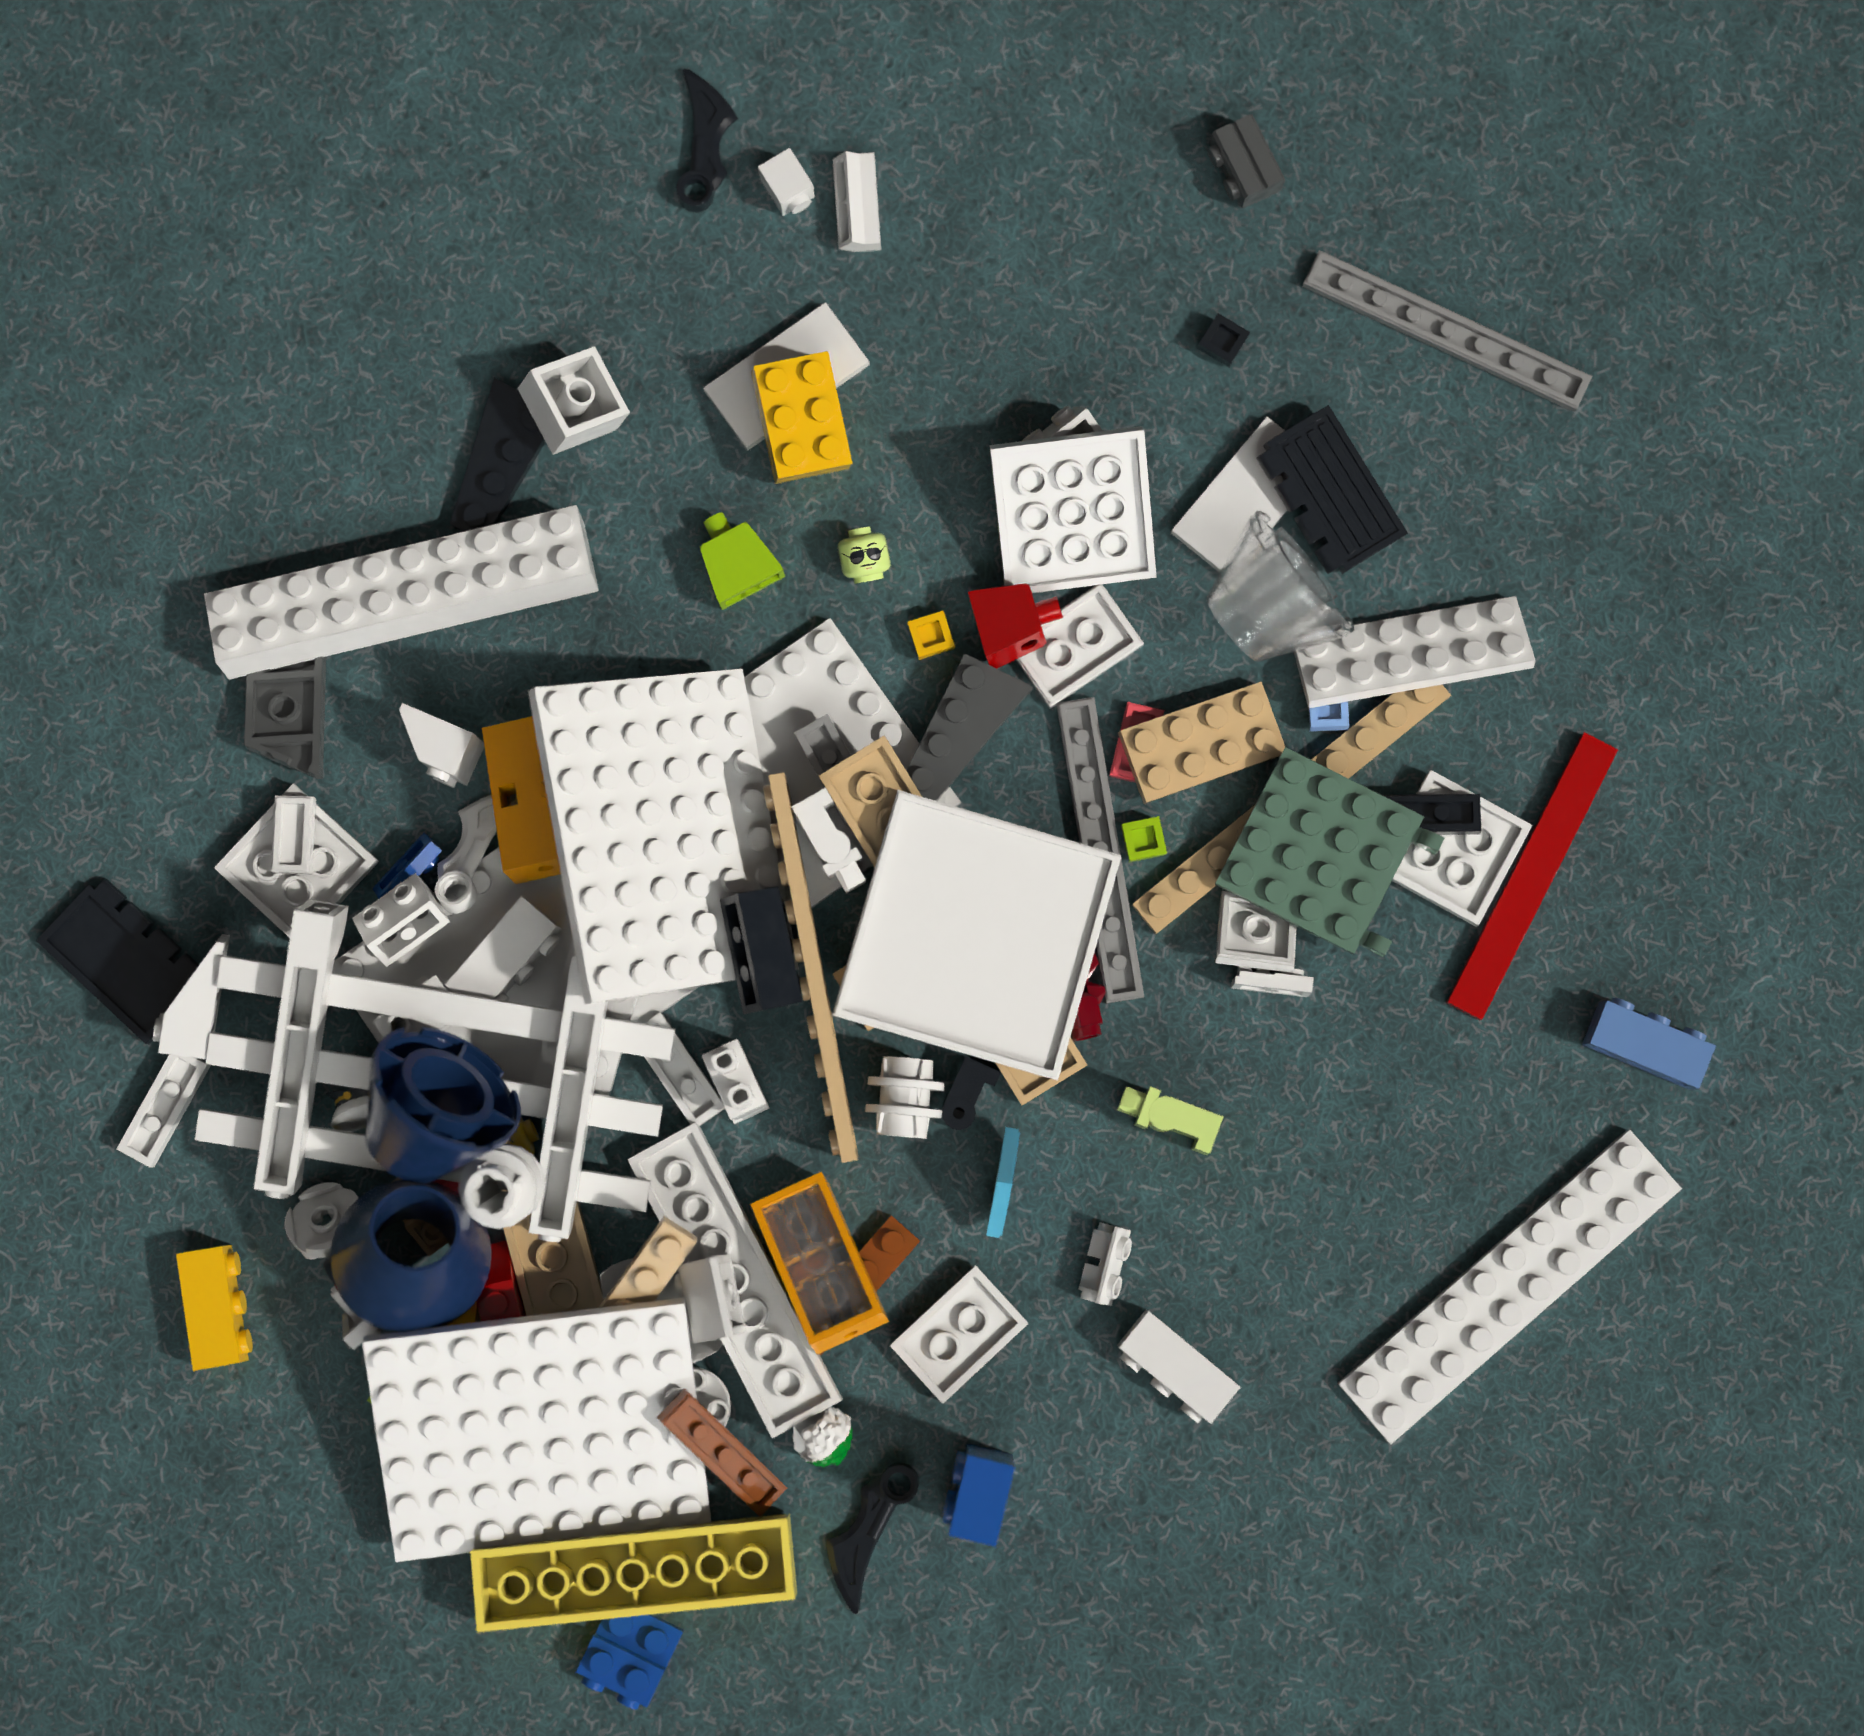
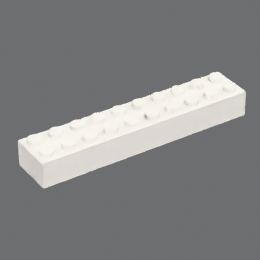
M577 505L213 591L205 593L204 596L215 662L230 680L262 670H272L313 660L321 656L326 657L597 592L599 589L585 525Z

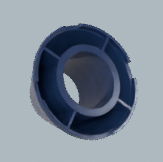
M422 1027L419 1032H405L404 1028L390 1032L380 1041L372 1056L365 1131L367 1148L375 1161L392 1175L414 1183L432 1182L509 1141L517 1130L521 1119V1106L517 1092L512 1090L510 1093L508 1087L501 1079L505 1072L487 1054L468 1041L434 1028Z
M397 1180L385 1183L366 1192L342 1216L335 1230L331 1245L332 1276L343 1301L362 1320L374 1327L389 1332H406L443 1327L456 1321L479 1298L487 1282L491 1266V1244L486 1226L481 1225L469 1216L462 1206L459 1193L436 1182L414 1183ZM417 1219L428 1222L438 1228L446 1237L450 1250L433 1264L412 1268L398 1265L389 1260L380 1251L375 1240L389 1225L401 1220Z

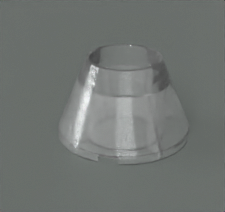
M1256 511L1248 519L1206 597L1209 608L1221 627L1234 643L1256 662L1349 636L1354 632V625L1346 609L1342 613L1338 611L1334 602L1338 595L1306 552L1282 527L1275 531L1267 524L1271 518L1262 511Z

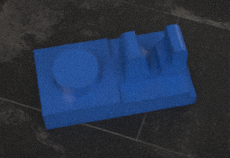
M424 832L372 888L378 898H381L416 873L419 876L421 873L426 874L430 872L439 860L438 855L442 850Z

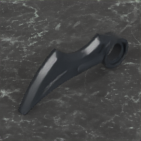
M684 69L683 75L692 107L693 137L690 171L680 177L676 188L681 206L687 211L697 213L703 212L711 206L715 197L714 193L727 175V171L720 159V142L726 130L738 120V117L725 98L711 84L691 70ZM694 183L703 185L706 189L705 195L699 200L688 198L685 191L689 185Z
M894 1463L888 1466L880 1476L861 1488V1509L855 1523L841 1535L826 1540L828 1558L835 1582L844 1601L854 1614H858L860 1609L866 1570L878 1540L896 1506L911 1501L917 1493L919 1476L915 1469L908 1464ZM895 1473L907 1475L911 1482L908 1492L904 1494L893 1493L888 1486V1480L891 1475Z

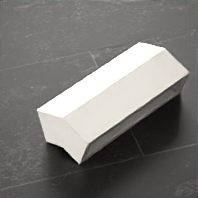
M845 151L833 158L839 249L854 252L881 250L874 153L858 154Z

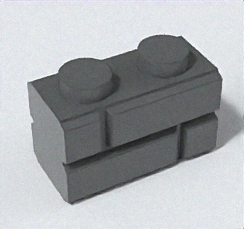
M1253 114L1238 119L1232 124L1225 125L1212 133L1210 146L1207 147L1208 156L1215 168L1221 166L1227 178L1223 181L1224 187L1232 201L1237 199L1241 208L1244 209L1283 189L1285 178Z

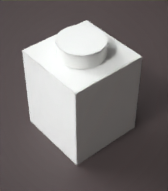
M790 148L758 166L760 180L783 216L789 212L793 214L799 213L811 204V199L815 197L813 184Z

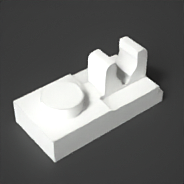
M1238 966L1237 975L1231 982V988L1308 997L1312 993L1314 977L1304 976V970L1295 968L1292 973L1270 974V970L1256 969V972H1253L1252 968Z

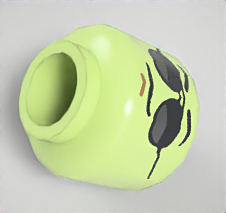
M870 526L848 530L849 538L841 540L838 544L843 575L853 578L854 584L884 578L883 572L887 571L891 565L885 536L881 533H871Z

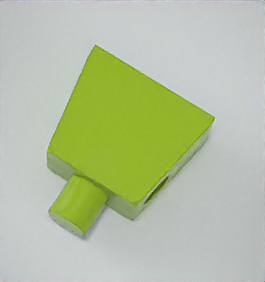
M723 512L717 513L704 521L703 524L712 539L702 544L700 550L717 601L722 610L785 577L781 564L747 522L731 528Z

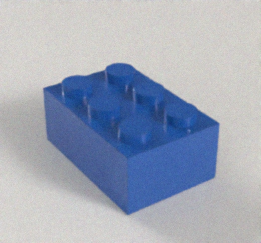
M969 1443L966 1445L965 1452L957 1451L952 1471V1483L957 1484L956 1491L948 1489L943 1509V1523L949 1524L950 1536L996 1547L1015 1469L1012 1454Z

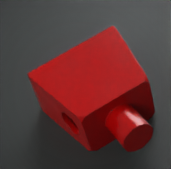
M1024 583L968 592L988 664L996 669L1045 646L1047 642L1042 624L1063 619L1057 596L1035 603L1029 584Z

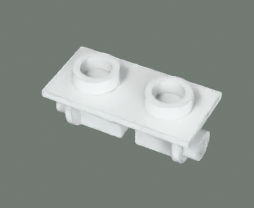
M1099 1222L1098 1230L1093 1229L1087 1255L1099 1258L1100 1263L1099 1266L1085 1263L1078 1288L1082 1290L1080 1298L1112 1306L1113 1299H1116L1121 1291L1122 1278L1119 1275L1123 1261L1128 1259L1131 1251L1132 1241L1129 1238L1131 1230Z

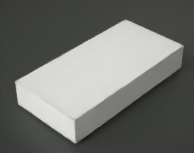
M275 795L271 856L272 873L312 874L316 811L315 797Z

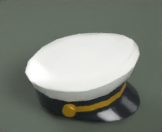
M352 1088L326 1093L328 1097L334 1100L336 1106L331 1121V1127L334 1130L352 1132L366 1127L369 1090Z

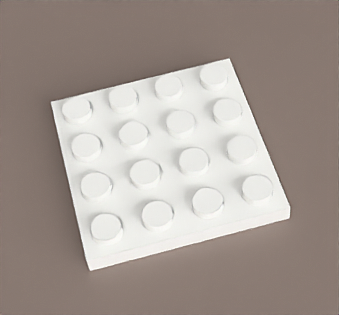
M1142 426L989 445L1004 586L1025 583L1030 585L1032 593L1156 578L1145 434Z

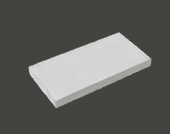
M825 302L705 386L704 392L745 448L750 450L765 439L751 377L753 366L828 351L835 385L838 388L869 366V360Z
M1268 417L1265 418L1171 531L1172 535L1228 580L1232 578L1288 511L1274 489L1284 479L1279 475L1270 481L1256 459L1259 455L1266 452L1263 447L1266 442L1285 431Z

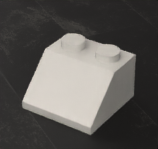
M402 703L399 709L418 761L428 767L426 774L432 776L434 780L453 788L456 782L467 786L484 749V743L472 732Z
M730 1254L681 1264L678 1268L679 1273L674 1275L675 1287L678 1296L685 1297L689 1336H692L693 1343L730 1337L746 1332Z

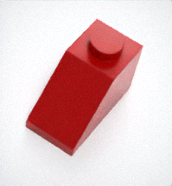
M507 1241L491 1244V1266L488 1279L476 1301L481 1322L526 1316Z

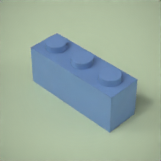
M1613 997L1611 1002L1607 1000L1598 1003L1582 1043L1583 1046L1686 1089L1700 1088L1716 1045L1705 1041L1707 1035L1687 1027L1684 1028L1683 1032L1669 1026L1671 1020L1655 1013L1649 1012L1647 1017L1633 1011L1635 1007L1633 1004Z

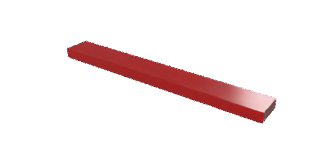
M1585 732L1581 734L1446 1004L1479 1021L1484 1018L1619 749Z

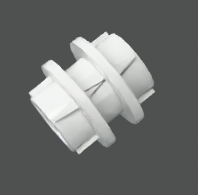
M883 1056L880 1077H868V1085L881 1086L879 1105L866 1104L865 1112L877 1113V1135L926 1139L929 1119L942 1118V1110L929 1109L930 1091H944V1083L933 1082V1061Z
M506 1143L467 1163L460 1174L458 1191L462 1206L472 1219L483 1226L501 1229L514 1226L537 1209L544 1197L546 1182L543 1169L533 1154L521 1146ZM496 1180H503L508 1188V1192H502L497 1186Z

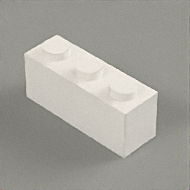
M521 896L447 981L445 986L453 993L508 1001L507 992L515 983L520 986L531 976L535 970L532 963L541 953L547 956L560 941L557 934L562 929L530 901Z
M1147 1309L1117 1345L1124 1351L1119 1357L1137 1373L1142 1367L1154 1376L1150 1384L1167 1398L1172 1392L1184 1401L1180 1409L1197 1423L1204 1418L1211 1424L1240 1389L1238 1384Z

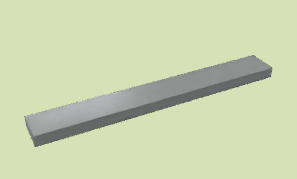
M1320 250L1302 286L1573 412L1577 410L1592 378L1591 375Z
M1095 698L1059 702L1056 706L1079 843L1121 855ZM1121 859L1096 944L1102 983L1106 990V1004L1144 998Z

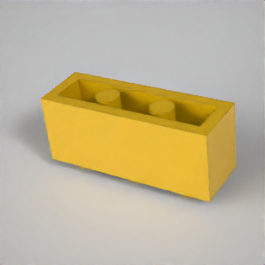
M232 1245L176 1254L193 1371L248 1361V1353L252 1352L253 1344L249 1329L244 1330L242 1314H245L247 1311V1302L244 1292L238 1290L236 1275L241 1274L239 1254L233 1252Z

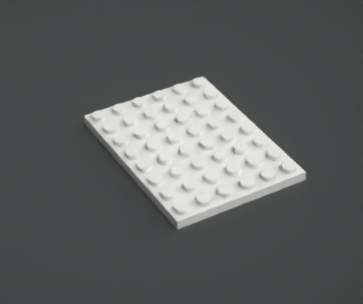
M743 669L534 687L529 690V700L585 1005L735 981L736 977L719 899L737 893L779 887L780 896L784 902L786 901L784 887L781 884L777 850L774 847L770 813L765 801L764 781ZM786 912V914H785V920H786V925H787L788 934H789V936L793 939L792 930H791V925H790L789 922H788V917H787V912ZM793 952L796 970H799L798 962H796L795 954Z
M685 1297L364 1336L363 1348L396 1562L470 1553L475 1548L711 1523L705 1464L656 1418L684 1388L697 1400Z

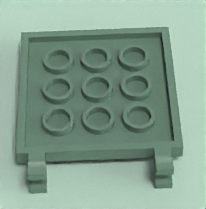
M1285 747L1215 885L1352 955L1355 954L1360 945L1374 954L1383 957L1386 955L1392 941L1368 931L1367 928L1410 844L1413 843L1435 855L1445 838L1419 827L1424 816Z

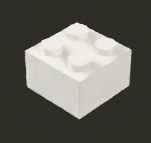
M595 346L530 370L517 388L552 455L617 430L630 413Z

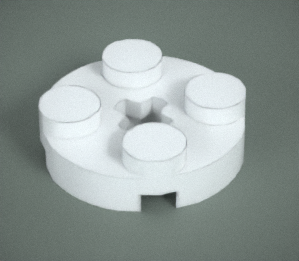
M334 1182L317 1184L305 1190L298 1196L300 1202L294 1207L293 1211L289 1208L285 1217V1230L288 1238L294 1247L305 1258L310 1260L325 1258L331 1255V1245L337 1225L348 1208L358 1199L356 1193L351 1189L342 1188L340 1184ZM326 1214H329L330 1217L333 1218L328 1224L324 1226H316L318 1223L322 1222L323 1216Z

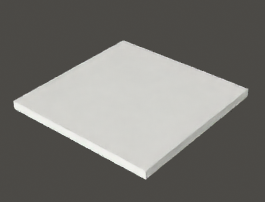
M897 790L832 1015L1058 1080L1122 855Z

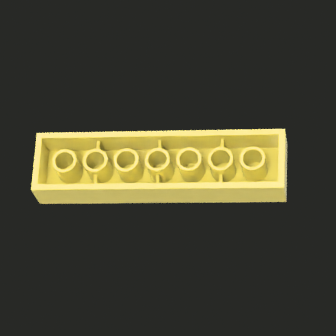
M790 1513L475 1548L470 1551L477 1632L794 1600L797 1595Z

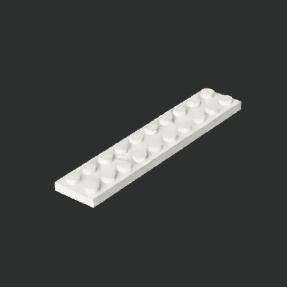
M1626 1130L1337 1384L1389 1444L1394 1443L1682 1188L1631 1130Z

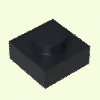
M1218 313L1197 349L1230 368L1248 339L1250 332Z

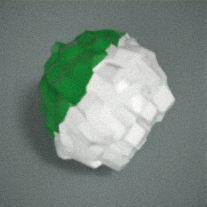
M829 1407L794 1426L792 1434L793 1448L800 1454V1457L811 1465L822 1466L823 1468L830 1464L837 1466L841 1464V1461L846 1457L853 1439L850 1416L843 1414L841 1410L834 1407Z

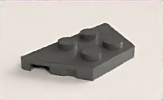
M321 656L313 660L272 670L267 669L247 674L245 747L251 752L316 779H323L326 657Z

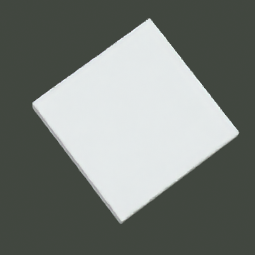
M1222 891L1215 963L1292 973L1295 964L1297 926L1228 891Z

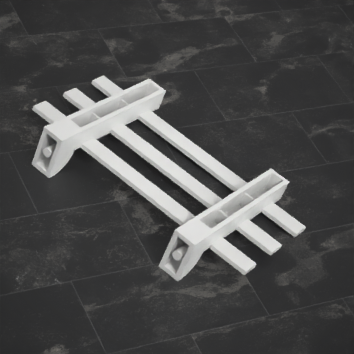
M309 900L294 910L286 965L225 955L220 957L216 987L281 998L275 1042L216 1032L210 1033L206 1064L270 1074L264 1118L200 1108L195 1135V1140L259 1150L254 1189L263 1190L266 1196L282 1199L288 1198L289 1195H294L302 1184L305 1158L385 1170L370 1154L366 1145L365 1134L310 1126L316 1082L369 1090L371 1057L321 1050L327 1006L330 1005L558 1042L552 1087L502 1079L510 1093L512 1090H516L520 1101L521 1115L546 1119L539 1162L545 1177V1191L539 1206L532 1212L529 1233L538 1234L539 1239L548 1242H559L561 1238L568 1239L573 1227L576 1201L646 1212L651 1180L582 1169L588 1126L658 1137L663 1109L662 1104L594 1094L601 1049L670 1061L675 1029L607 1018L608 1001L585 1005L575 952L571 958L564 1010L332 973L334 958L342 942L349 906ZM466 1164L438 1179L459 1182L460 1174ZM496 1180L497 1186L500 1189L508 1190L503 1180Z

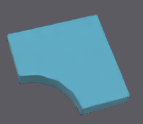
M1005 1127L986 1236L1000 1238L1003 1233L1020 1138L1019 1129Z

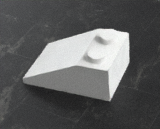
M222 934L167 1011L160 1013L159 1018H156L153 1041L160 1042L158 1053L206 1059L209 1035L211 1032H215L222 990V988L216 987L220 957L222 955L227 956L230 935Z

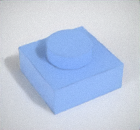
M1348 702L1309 708L1310 731L1348 730Z

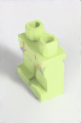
M1129 1087L1125 1088L1117 1111L1136 1117L1134 1126L1146 1129L1149 1125L1158 1132L1171 1130L1194 1139L1191 1150L1204 1155L1210 1154L1223 1116L1172 1097H1159L1161 1090L1149 1087L1146 1094Z

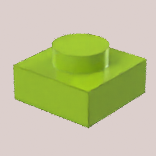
M1159 816L1121 824L1129 863L1167 854Z

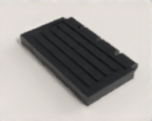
M1329 405L1263 445L1266 452L1259 455L1256 459L1270 481L1279 475L1284 479L1274 489L1289 513L1299 507L1302 508L1304 513L1295 518L1294 521L1309 545L1319 539L1323 542L1324 545L1315 550L1314 553L1327 574L1337 568L1343 574L1408 534Z
M105 879L96 888L93 885H88L36 941L145 1044L150 1045L153 1041L156 1018H159L160 1013L167 1011L199 967V964L187 953L181 956L175 963L173 959L182 948L160 928L154 930L147 937L145 934L154 925V922L133 902L128 903L120 911L118 908L125 902L127 897L108 879Z

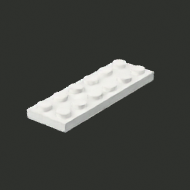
M1516 596L1292 636V647L1308 709L1534 668L1536 661Z

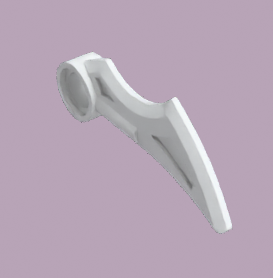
M492 795L479 799L458 811L462 822L461 839L455 850L446 859L438 863V881L435 886V895L444 910L450 913L458 914L465 912L476 902L477 890L471 879L497 832ZM510 795L511 804H518L517 795ZM459 884L466 887L465 893L459 899L451 900L446 897L447 891L452 886Z

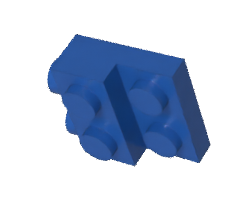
M653 1614L602 1619L576 1673L583 1676L581 1683L592 1690L602 1692L604 1687L618 1693L616 1700L626 1707L635 1710L639 1708L640 1704L648 1707L684 1629Z

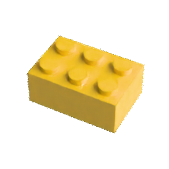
M828 351L753 366L751 377L775 484L849 469L853 463Z

